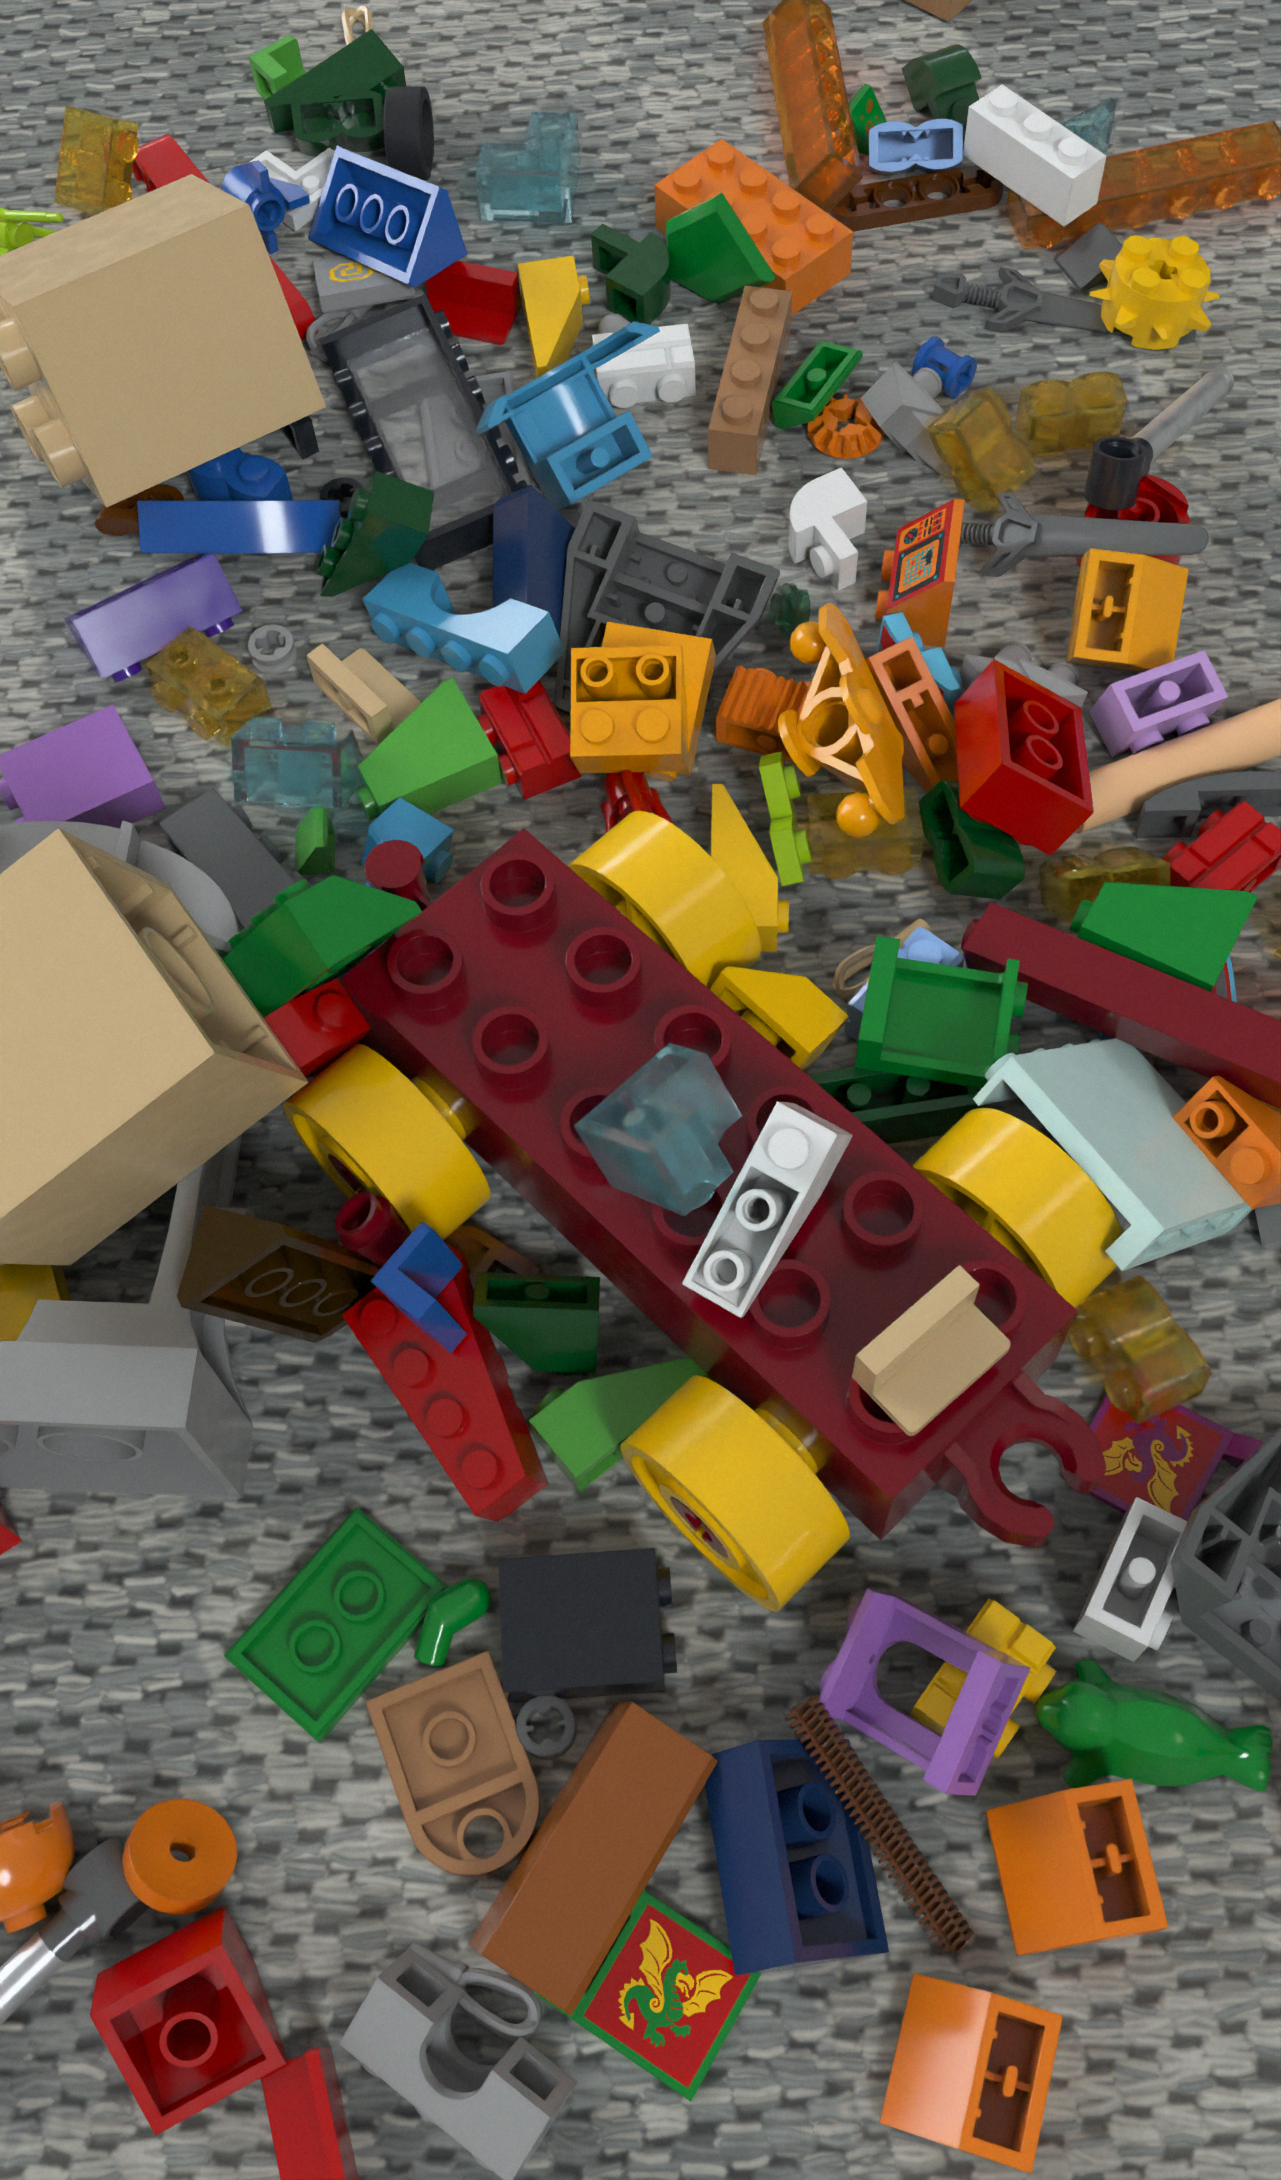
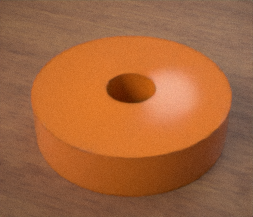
M190 1799L162 1801L147 1809L133 1826L123 1850L122 1867L124 1876L132 1892L149 1907L167 1914L183 1915L194 1913L211 1905L223 1892L236 1866L237 1843L227 1821L213 1808ZM179 1850L184 1852L190 1861L183 1862L175 1859L171 1851Z

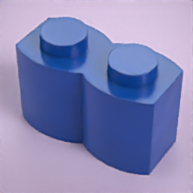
M239 447L187 471L197 501L293 500L287 474L277 462L259 455H244Z

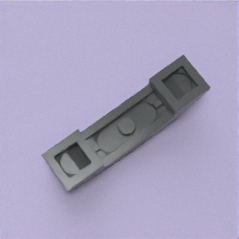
M1230 772L1193 779L1168 788L1143 802L1135 827L1136 839L1191 837L1197 819L1208 818L1217 810H1221L1226 814L1239 802L1244 801L1264 817L1281 816V772Z

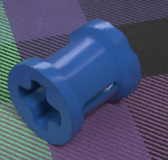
M932 336L917 352L913 361L912 374L914 375L919 369L925 367L933 369L941 378L944 394L951 399H955L971 384L976 373L977 361L969 355L963 357L944 347L945 343L942 339ZM942 364L948 368L947 371L941 369Z

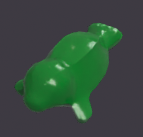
M1087 1659L1081 1660L1075 1665V1672L1079 1681L1067 1682L1055 1690L1044 1693L1037 1701L1035 1712L1039 1724L1052 1735L1061 1747L1071 1752L1074 1756L1063 1773L1065 1783L1072 1788L1086 1787L1102 1776H1117L1155 1786H1182L1225 1775L1257 1791L1266 1790L1267 1782L1271 1775L1269 1757L1272 1753L1273 1742L1270 1736V1728L1264 1725L1226 1729L1200 1708L1184 1699L1165 1692L1121 1685L1112 1681L1097 1663Z

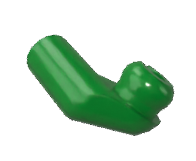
M478 1578L462 1579L431 1598L415 1649V1659L432 1666L445 1665L453 1635L481 1618L490 1606V1592L483 1581Z

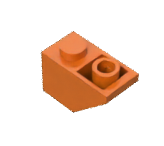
M1213 1076L1174 1115L1173 1119L1251 1209L1281 1204V1114L1222 1077Z

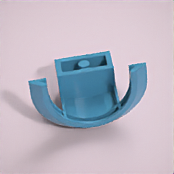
M632 322L530 383L496 399L485 407L476 433L479 436L505 421L546 500L556 510L575 503L653 457L630 410L616 417L593 370L660 332L659 327Z

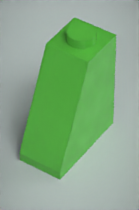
M454 678L443 681L358 765L363 788L356 790V795L367 819L371 820L379 817L399 797L430 815L502 783L498 755Z

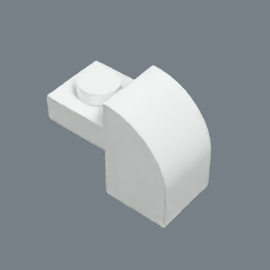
M842 467L810 481L796 493L790 506L788 542L789 552L795 564L810 557L811 564L820 578L828 576L837 590H841L856 582L858 551L849 539L865 533L867 500Z

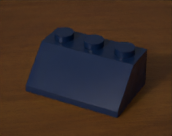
M800 1739L756 1740L711 1754L718 1762L705 1783V1790L735 1976L780 1971L889 1952L871 1852L868 1847L869 1842L868 1840H863L867 1835V1831L858 1832L864 1823L862 1822L854 1826L853 1823L859 1816L848 1817L854 1810L853 1807L844 1811L843 1808L849 1803V1800L839 1803L844 1793L842 1792L836 1796L833 1794L839 1788V1785L829 1788V1785L835 1779L832 1777L827 1781L824 1780V1777L830 1771L819 1772L825 1765L824 1762L817 1766L814 1765L820 1756L809 1757L815 1750V1748L805 1751L804 1748L810 1743L809 1740L802 1744L799 1742Z

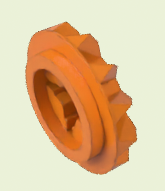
M846 391L838 400L831 398L814 421L807 422V434L814 447L828 456L840 459L859 458L871 453L881 444L885 432L879 427L860 399L861 397L856 400L850 399ZM852 416H855V424L849 423L838 432V422L844 423L848 418L851 419Z

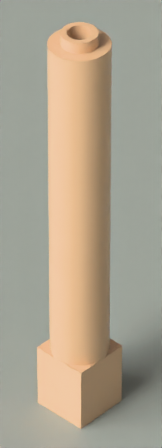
M1281 698L1089 771L1094 813L1075 833L1085 832L1142 809L1144 801L1175 785L1210 775L1240 772L1281 756Z

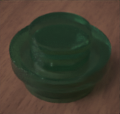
M784 583L779 593H774L771 598V623L779 625L782 636H791L799 624L809 621L810 596L806 589H798L794 583Z

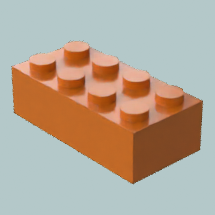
M722 138L654 185L656 227L665 234L666 222L670 218L722 192L776 277L772 282L761 287L792 291L791 316L850 274L853 231Z

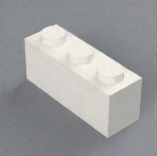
M1003 84L969 106L963 155L1062 226H1066L1097 204L1106 161L1105 154Z

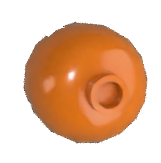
M64 1802L51 1803L50 1814L52 1818L36 1824L34 1820L24 1823V1819L31 1811L0 1823V1922L4 1923L6 1933L18 1931L46 1917L47 1912L44 1903L63 1889L65 1877L74 1867L76 1847L72 1826Z

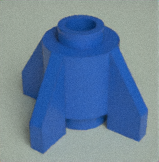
M259 160L234 166L224 177L221 190L250 205L266 250L270 255L278 251L277 237L273 230L283 221L286 212L285 206L289 210H293L310 203L309 194L301 186L269 177L268 169Z

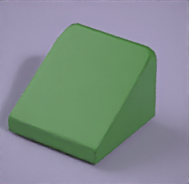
M316 801L295 832V871L301 876L330 874L332 871H335V828L328 805L324 801Z

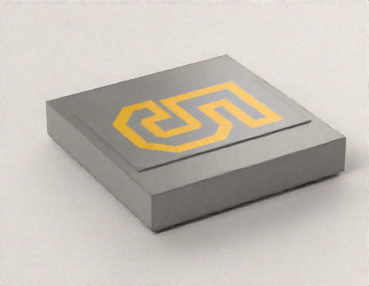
M345 255L313 261L321 308L325 314L414 298L413 296H416L413 286Z

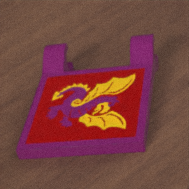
M1119 1373L1089 1426L1099 1438L1106 1462V1472L1096 1489L1088 1492V1494L1123 1514L1126 1513L1134 1499L1138 1497L1188 1522L1192 1510L1197 1506L1221 1459L1223 1458L1230 1465L1238 1468L1264 1442L1234 1433Z

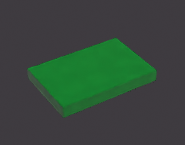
M355 1507L225 1653L224 1657L320 1744L422 1626L431 1598L449 1586L359 1508Z

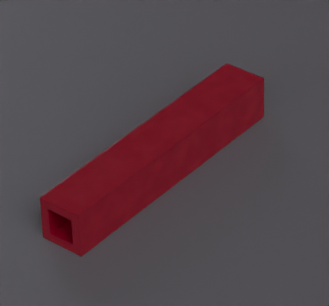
M992 902L989 903L980 920L973 919L967 926L962 937L961 949L963 950L968 969L1003 973L1007 958L1020 960L1017 981L1028 983L1026 1000L1209 1079L1213 1076H1220L1250 1096L1281 1109L1280 1020Z

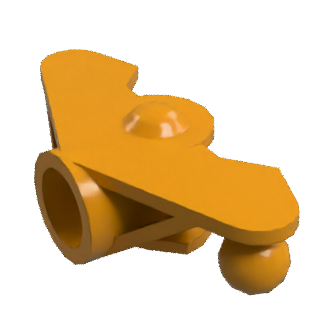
M830 602L820 607L819 623L813 621L801 623L791 634L790 650L796 660L810 665L819 662L801 713L793 709L781 713L778 718V729L791 759L807 777L812 776L823 767L853 790L869 793L867 795L857 792L846 796L838 805L836 811V822L842 832L851 837L862 838L870 835L878 827L881 816L892 825L904 819L902 771L904 742L901 733L893 722L847 619L837 606Z

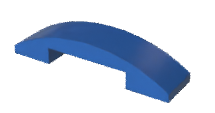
M340 500L137 501L141 553H320L324 545L332 546L333 533L341 517Z

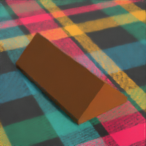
M634 1702L613 1703L468 1945L571 2016L718 1761Z

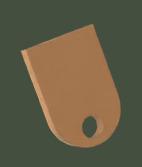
M489 1650L365 1701L408 1831L419 1851L438 1868L463 1877L489 1875L513 1863L524 1852L535 1834L540 1817V1792L527 1752L519 1741L516 1732V1722L507 1698L503 1693V1687ZM480 1818H493L502 1826L504 1833L503 1843L494 1855L486 1858L475 1857L468 1851L466 1846L467 1830L474 1821Z

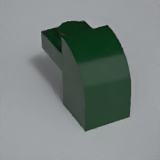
M954 44L909 61L901 69L913 108L916 112L930 108L933 120L949 119L963 125V141H965L968 109L970 105L979 100L975 84L982 79L972 55L962 45Z
M601 224L591 234L593 268L606 275L607 310L623 316L631 323L639 322L650 325L663 312L670 300L669 250L664 241L653 232H650L639 243L628 235Z

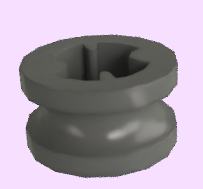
M553 1695L538 1696L530 1699L521 1708L517 1717L516 1732L520 1743L530 1755L542 1760H553L563 1756L572 1747L577 1735V1723L571 1708L564 1700ZM553 1710L559 1712L564 1717L563 1720L557 1722L560 1729H565L562 1737L557 1742L551 1738H546L540 1745L534 1743L529 1736L536 1733L535 1728L529 1726L532 1717L536 1713L543 1717H548Z

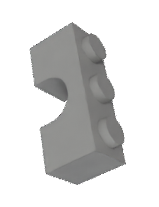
M409 1947L376 1978L339 2044L357 2058L367 2072L380 2077L409 2101L424 2119L438 2125L467 2149L482 2167L493 2171L503 2180H514L542 2142L576 2086L577 2081L521 2036L495 2065H481L468 2059L455 2044L451 2033V2016L464 1991Z

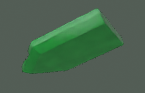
M722 192L670 218L666 222V241L670 255V278L709 301L723 303L742 295L745 285L761 287L776 278Z

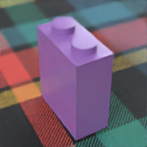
M113 704L0 755V769L4 775V778L0 779V793L10 811L19 807L23 814V817L14 820L15 823L69 821L106 825L121 829L122 820L135 823L166 808L149 770Z

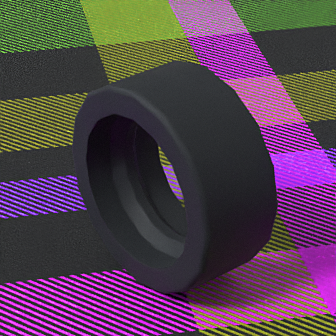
M424 86L389 87L384 103V142L387 164L391 168L421 180L430 179L434 156V127L429 93Z

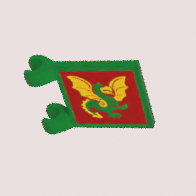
M643 1890L629 1915L628 1922L571 2016L535 1991L534 1993L691 2102L762 1973L735 1976L731 1948Z

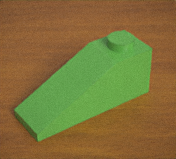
M690 1357L578 1381L566 1392L559 1388L545 1396L535 1407V1416L529 1420L533 1437L580 1493L623 1459L620 1445L689 1378L694 1375H700L712 1381L714 1380Z

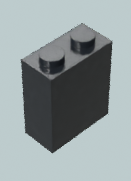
M655 1548L499 1559L503 1693L509 1703L528 1702L530 1699L538 1696L551 1695L560 1699L666 1692L665 1674L677 1673L675 1633H662L660 1607H673L670 1567L657 1568Z

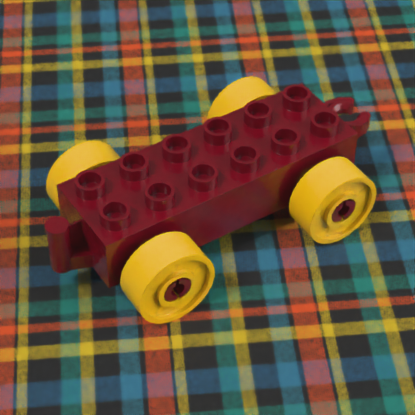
M645 811L630 813L568 866L523 828L433 903H431L422 864H424L423 855L416 846L408 841L391 840L374 847L367 855L364 864L369 886L416 901L422 913L342 977L346 992L371 1027L363 1037L365 1045L354 1044L283 1104L286 1117L295 1133L347 1199L362 1192L383 1196L391 1203L411 1233L420 1223L425 1222L444 1241L491 1198L488 1182L478 1163L462 1140H464L714 1381L700 1375H694L689 1378L620 1445L621 1454L638 1483L671 1524L729 1582L750 1599L770 1611L778 1612L849 1540L850 1531L848 1524L830 1493L880 1541L935 1485H938L958 1499L961 1509L979 1527L1001 1541L1030 1548L1039 1547L1044 1544L1054 1527L1053 1515L1046 1506L1032 1500L1022 1499L1008 1490L1002 1482L999 1471L1000 1458L1003 1453L1019 1443L1030 1442L1040 1444L1051 1451L1057 1459L1061 1473L1068 1485L1081 1493H1088L1096 1489L1106 1472V1462L1099 1438L1082 1416L1060 1399L1045 1395L1035 1384L1054 1364L1078 1312L1076 1308L1117 1267L1105 1251L1123 1234L1121 1225L1102 1192L1084 1170L1044 1134L1010 1114L991 1108H976L966 1113L911 1166L710 991L720 972L727 966L750 969L759 960L761 954L759 933L746 903L719 865L690 836L662 817ZM777 1101L795 1103L851 1133L853 1136L822 1195L744 1317L740 1318L686 1287L682 1282ZM960 1265L980 1284L974 1305L1010 1340L1011 1345L1009 1351L924 1428L916 1435L908 1436L852 1378L856 1354Z

